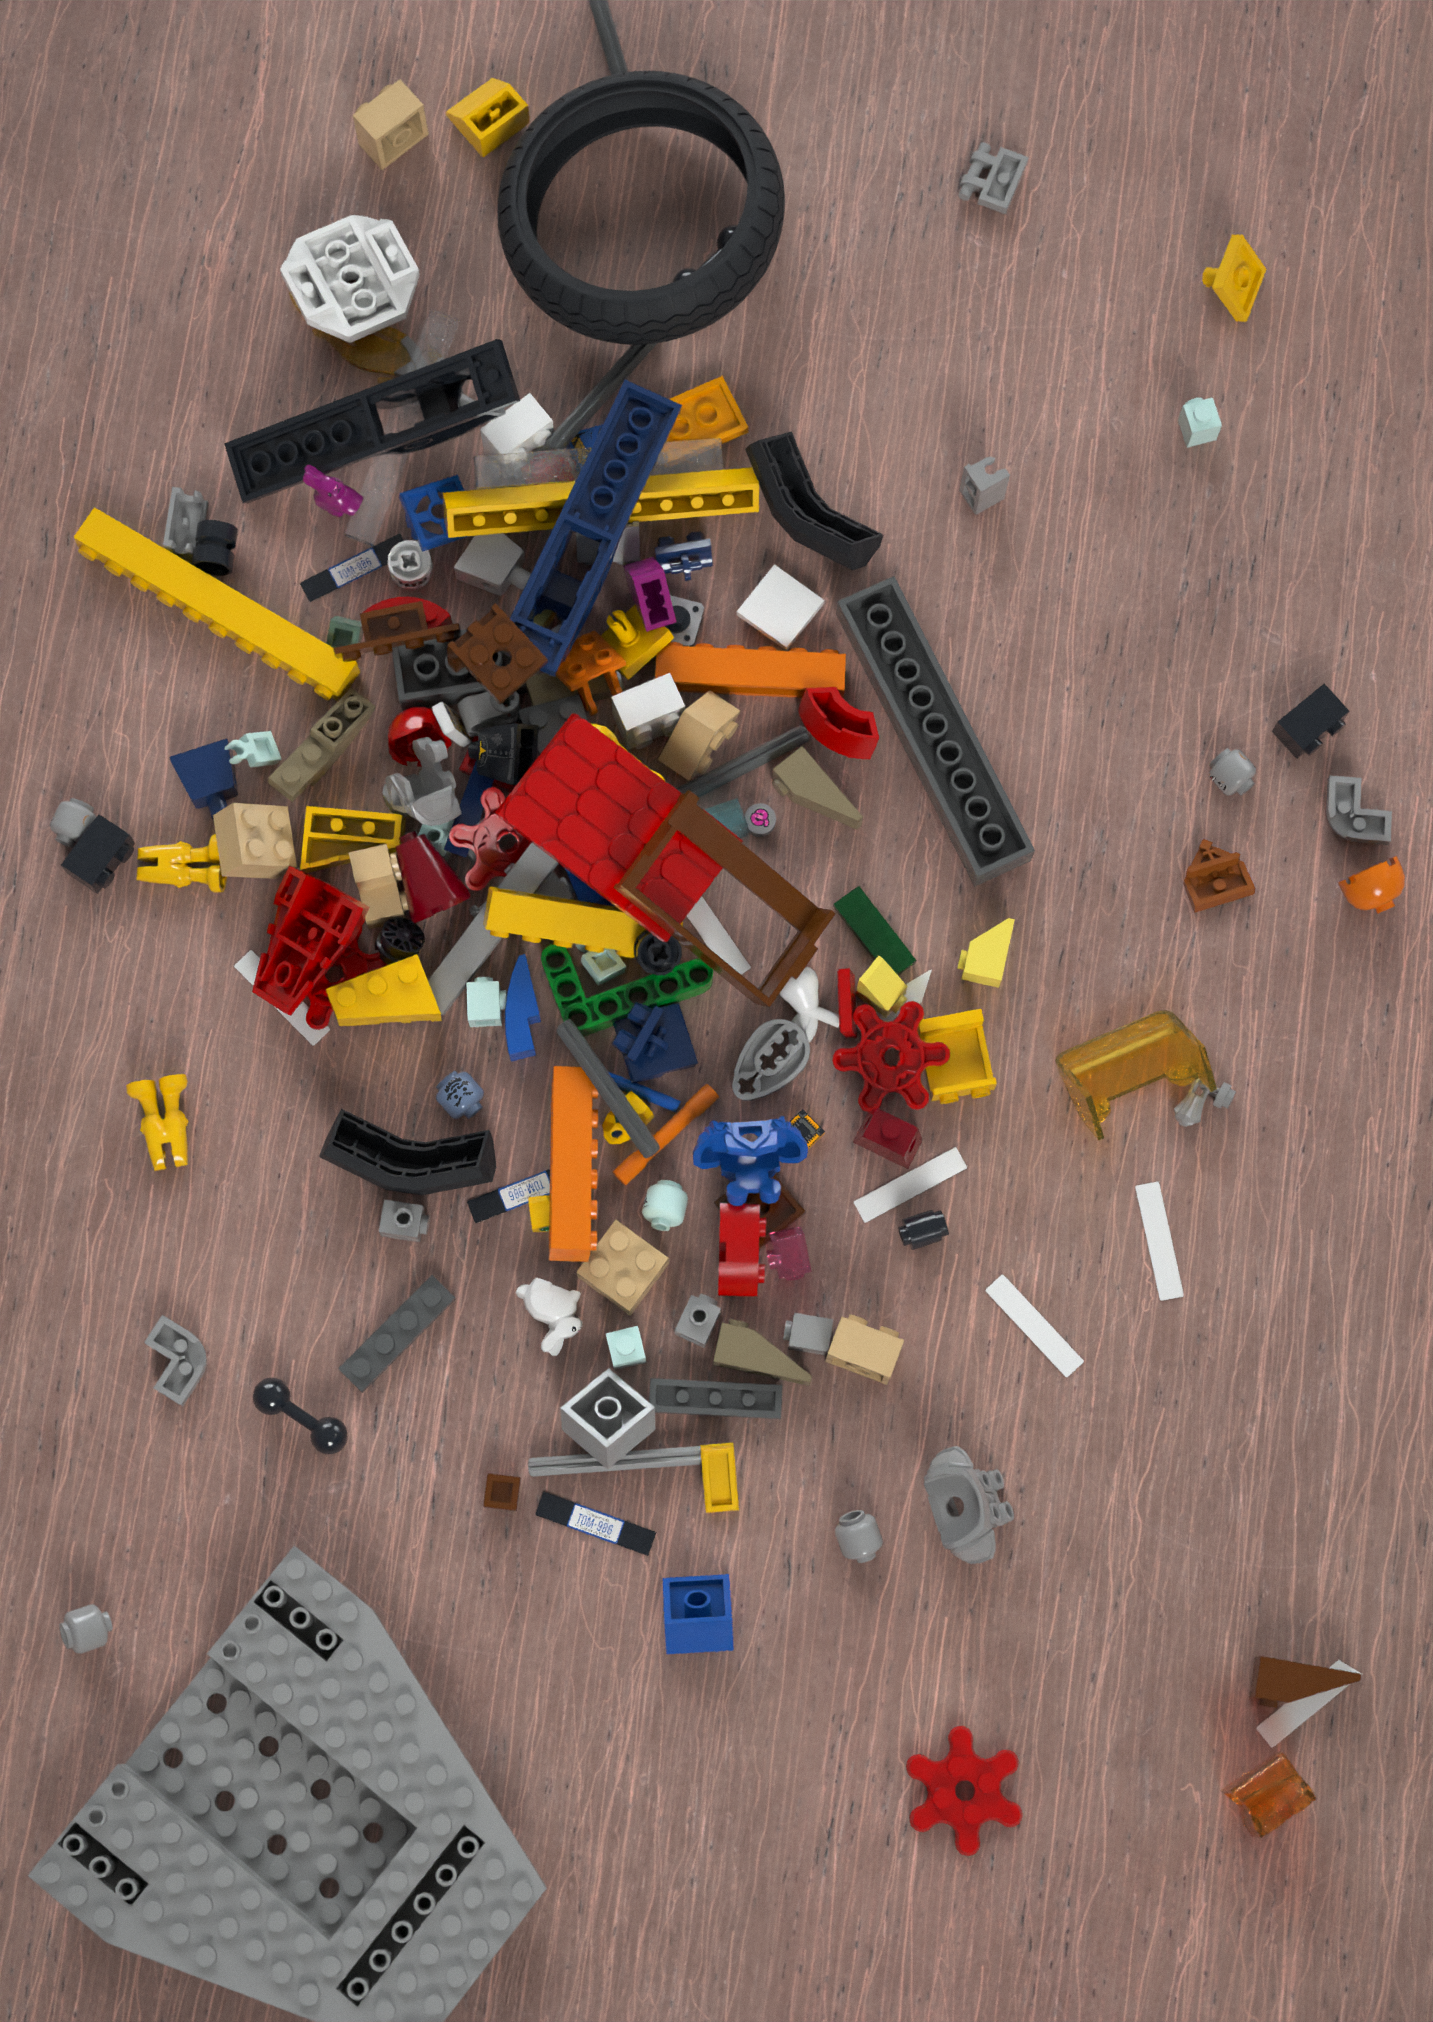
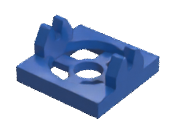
M458 474L399 493V499L405 511L407 527L411 529V537L413 540L418 541L422 552L469 537L448 538L444 518H436L431 513L433 506L437 504L443 505V499H440L438 493L465 491ZM428 496L430 500L428 510L416 514L418 503L422 498ZM433 521L440 524L444 534L431 533L420 524Z

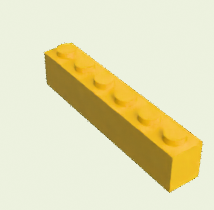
M490 886L483 920L485 929L490 930V935L509 938V933L522 935V940L533 943H540L541 938L554 940V945L572 948L573 943L585 945V950L603 953L604 948L617 950V955L635 958L634 943L636 938L642 931L646 930L616 906Z

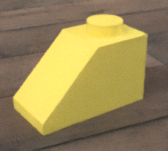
M1008 918L970 941L967 951L961 950L957 969L963 970L961 980L999 988L1015 919Z
M878 956L859 979L856 996L887 1018L891 1011L897 1014L908 1000L904 996L908 986L888 963Z

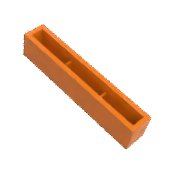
M670 642L656 655L655 679L670 673L679 692L707 693L710 690L715 694L802 698L806 688L837 687L841 697L844 698L846 654H839V651L833 649H825L818 653L808 652L804 648L777 651L776 648L770 646H762L755 650L745 649L741 645L714 648L713 645L707 643H699L692 647L683 646L678 642Z
M554 1066L551 1079L549 1261L588 1262L590 1251H596L597 1231H591V1220L597 1219V1200H591V1189H597L598 1170L592 1169V1159H597L598 1139H592V1129H597L598 1109H592V1099H598V1091L581 1067Z

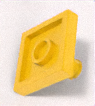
M1232 234L1220 267L1205 268L1202 281L1205 287H1212L1235 321L1247 322L1267 269L1245 237Z
M635 605L626 613L622 610L613 611L612 614L617 621L615 622L609 615L607 617V624L610 628L601 635L626 660V666L616 671L628 680L674 639L670 630L665 626L646 632Z

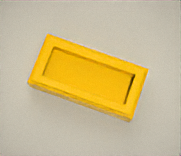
M734 1444L700 1445L706 1513L739 1510Z

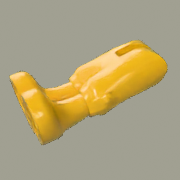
M216 834L211 836L208 846L193 848L190 844L182 841L177 844L138 848L137 860L158 862V866L138 867L136 876L138 881L171 884L178 888L188 886L192 882L207 884L214 893L224 892L226 888L227 876H222L220 865H211L209 868H192L187 866V864L193 862L220 864Z
M185 1074L169 1075L158 1080L165 1105V1119H162L161 1115H159L157 1089L154 1080L135 1081L126 1085L127 1094L131 1098L137 1099L144 1110L145 1117L141 1121L140 1131L145 1136L154 1171L167 1169L164 1143H171V1153L176 1167L188 1165L186 1133L188 1120L185 1114L179 1111L180 1094L188 1083Z

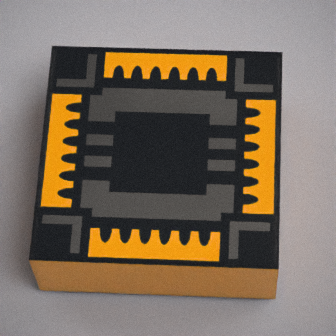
M803 1109L789 1121L792 1123V1126L800 1130L802 1137L807 1142L808 1150L825 1134V1131Z

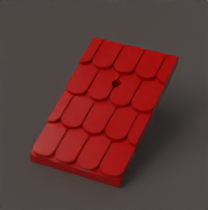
M572 713L494 814L659 940L667 943L672 935L613 887L623 878L675 806L678 797L682 793L661 779L624 748L614 743L587 720ZM711 816L715 821H717L721 826H723L727 831H729L740 842H743L742 839H740L737 835H735L717 819ZM677 830L636 888L681 924L723 868Z

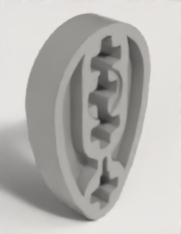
M774 1019L760 1025L746 1042L734 1070L732 1088L737 1098L742 1101L763 1098L779 1091L792 1082L805 1069L809 1061L810 1045L805 1032L797 1024L784 1019ZM795 1030L798 1033L796 1035L798 1044L794 1046L790 1043L786 1046L787 1056L785 1058L778 1056L774 1060L777 1066L774 1070L771 1068H767L765 1071L761 1069L763 1062L760 1058L763 1055L770 1057L773 1054L772 1044L781 1045L785 1040L782 1035L783 1032L791 1033ZM756 1074H759L752 1085L755 1089L754 1093L745 1092L741 1094L739 1092L741 1090L739 1081L741 1079L748 1081L750 1078L753 1079Z

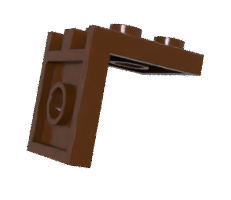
M496 603L491 607V611L479 621L475 620L467 627V632L455 642L451 641L447 645L448 665L452 670L457 673L465 667L499 705L548 663V659ZM505 651L509 653L512 659L511 662L503 667L496 665L493 661V656L496 652Z

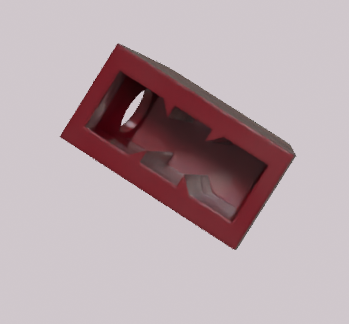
M875 1108L867 1113L853 1143L909 1169L922 1143V1137L917 1127L881 1109Z

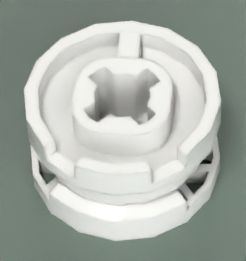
M415 540L402 541L391 549L388 555V567L392 580L399 587L406 590H415L429 582L433 574V564L428 550L422 552L418 542Z

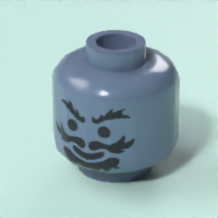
M453 1071L436 1086L438 1090L436 1095L437 1102L453 1119H459L464 1115L467 1119H470L483 1107L479 1102L484 1096V1091L467 1072H460L458 1074L456 1071Z

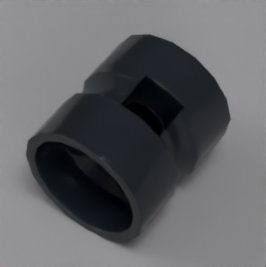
M219 520L200 521L197 525L195 538L200 544L194 548L192 565L209 575L225 576L231 574L234 563V553L231 550L236 548L238 529L230 523Z

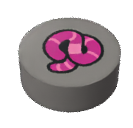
M758 803L747 809L744 816V825L751 835L764 837L769 835L775 828L776 815L770 806Z

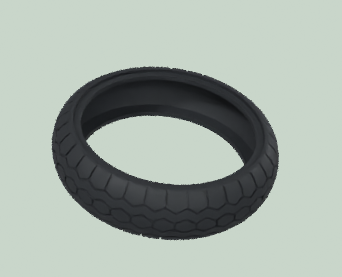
M632 71L602 77L575 88L549 105L528 126L514 147L503 173L498 196V229L505 258L518 284L527 296L553 320L574 332L605 342L630 345L653 344L678 339L710 326L736 308L752 292L770 265L781 237L785 214V192L779 161L768 137L753 116L736 100L718 88L686 75L664 71ZM640 127H666L690 132L721 149L736 164L747 182V197L743 214L733 235L713 259L689 276L661 287L628 291L602 288L579 280L565 272L550 259L537 241L538 216L548 187L561 168L574 155L591 143L623 130Z

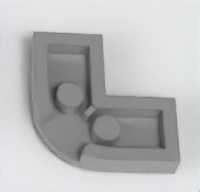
M1330 775L1327 779L1326 815L1333 831L1343 839L1351 842L1388 845L1391 842L1392 811L1361 809L1362 778Z
M162 1315L144 1342L171 1359L154 1389L179 1405L184 1406L205 1372L207 1363L206 1352L201 1341L194 1334Z

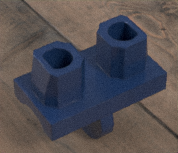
M701 531L689 533L686 536L687 542L675 544L674 538L671 536L658 538L657 547H654L655 558L665 574L683 573L684 580L691 581L690 571L702 570L704 567L713 566L710 539H705Z
M637 1002L633 1004L626 1018L641 1026L639 1031L634 1036L621 1028L611 1043L616 1049L625 1054L623 1059L630 1063L636 1061L646 1042L649 1045L644 1054L650 1058H653L657 1049L667 1052L670 1045L663 1038L668 1030L663 1026H659L654 1035L651 1034L664 1011L656 1005L650 1008Z

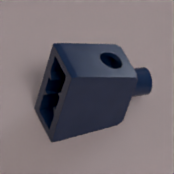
M227 738L169 757L195 808L200 809L208 806L213 820L214 814L228 806L226 800L238 796L235 764L229 762L234 757L232 749L225 750V746L229 744Z

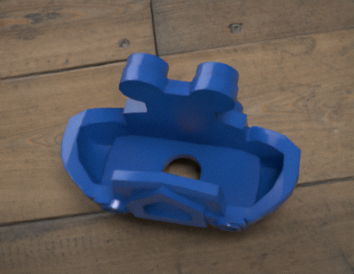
M780 1116V1119L735 1122L732 1124L730 1122L712 1120L709 1122V1126L705 1127L704 1132L698 1136L693 1150V1163L700 1169L720 1166L721 1175L732 1181L727 1185L726 1189L727 1200L730 1204L734 1206L743 1205L747 1200L748 1193H759L760 1199L764 1203L772 1204L779 1200L781 1185L777 1180L770 1178L775 1173L780 1172V1162L800 1163L806 1159L808 1145L802 1137L800 1130L792 1126L791 1122H786L784 1116ZM753 1133L758 1137L755 1141L750 1142L743 1138L742 1135Z

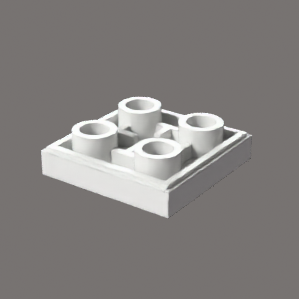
M774 564L737 610V616L787 651L824 605V599Z

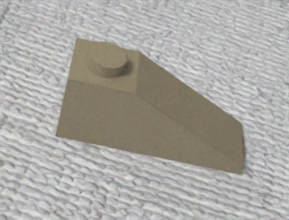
M803 746L773 768L772 785L782 797L787 795L792 802L856 830L862 826L863 816Z
M730 1319L729 1324H721L713 1365L810 1386L812 1376L758 1332L749 1329V1323Z

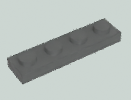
M431 1275L338 1369L363 1393L456 1298Z
M650 1378L649 1403L655 1407V1413L781 1420L783 1385Z

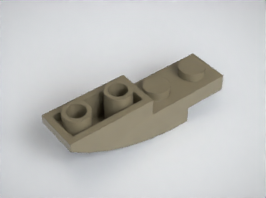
M351 688L310 729V736L268 777V784L293 802L309 785L313 787L332 767L375 711L376 706Z

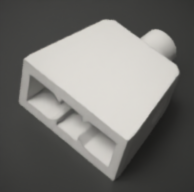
M504 533L474 536L454 566L456 579L499 596L504 595L510 584L524 590L531 573L522 568L525 563L524 551Z

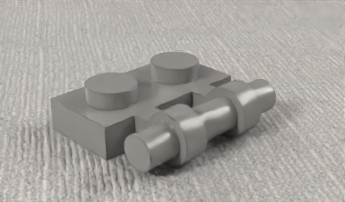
M982 142L978 150L974 151L971 156V166L968 173L964 174L961 179V189L958 197L968 201L972 192L981 193L978 199L979 205L1006 214L1028 164L1029 157L1000 147L995 157L989 155L991 146ZM985 168L990 170L987 180L979 178L982 169Z

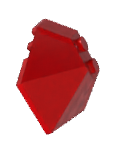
M289 865L275 895L273 904L278 906L274 924H268L266 933L271 935L267 954L261 953L252 992L280 1011L291 1016L355 939L370 907L337 887Z

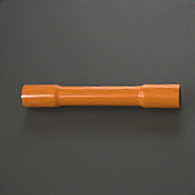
M706 1083L685 1103V1106L653 1135L660 1146L658 1152L649 1158H645L638 1149L612 1171L615 1177L626 1186L689 1123L704 1113L719 1098V1095Z

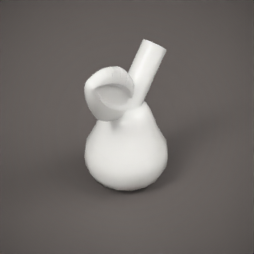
M805 967L797 980L791 977L779 994L798 1013L792 1022L805 1032L810 1042L817 1032L818 1020L838 1028L839 1014L818 1006V976L813 969ZM795 1030L788 1033L789 1043L794 1046L798 1044L796 1040L798 1033Z

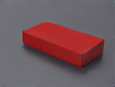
M850 968L838 969L840 1032L846 1039L857 1038V1025L853 1019V1013L856 1009L855 975Z

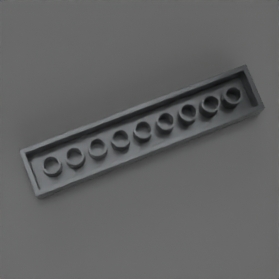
M895 576L837 601L836 615L974 887L1030 862L1035 849Z

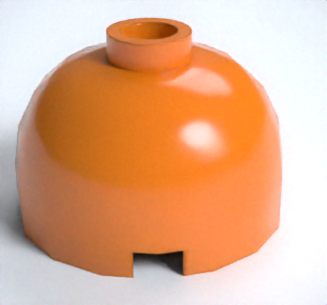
M1397 856L1389 859L1392 865H1389L1387 861L1380 862L1348 877L1350 884H1347L1346 880L1339 881L1338 884L1347 901L1360 910L1365 911L1375 908L1377 914L1394 907L1393 900L1402 893L1405 887L1404 871Z

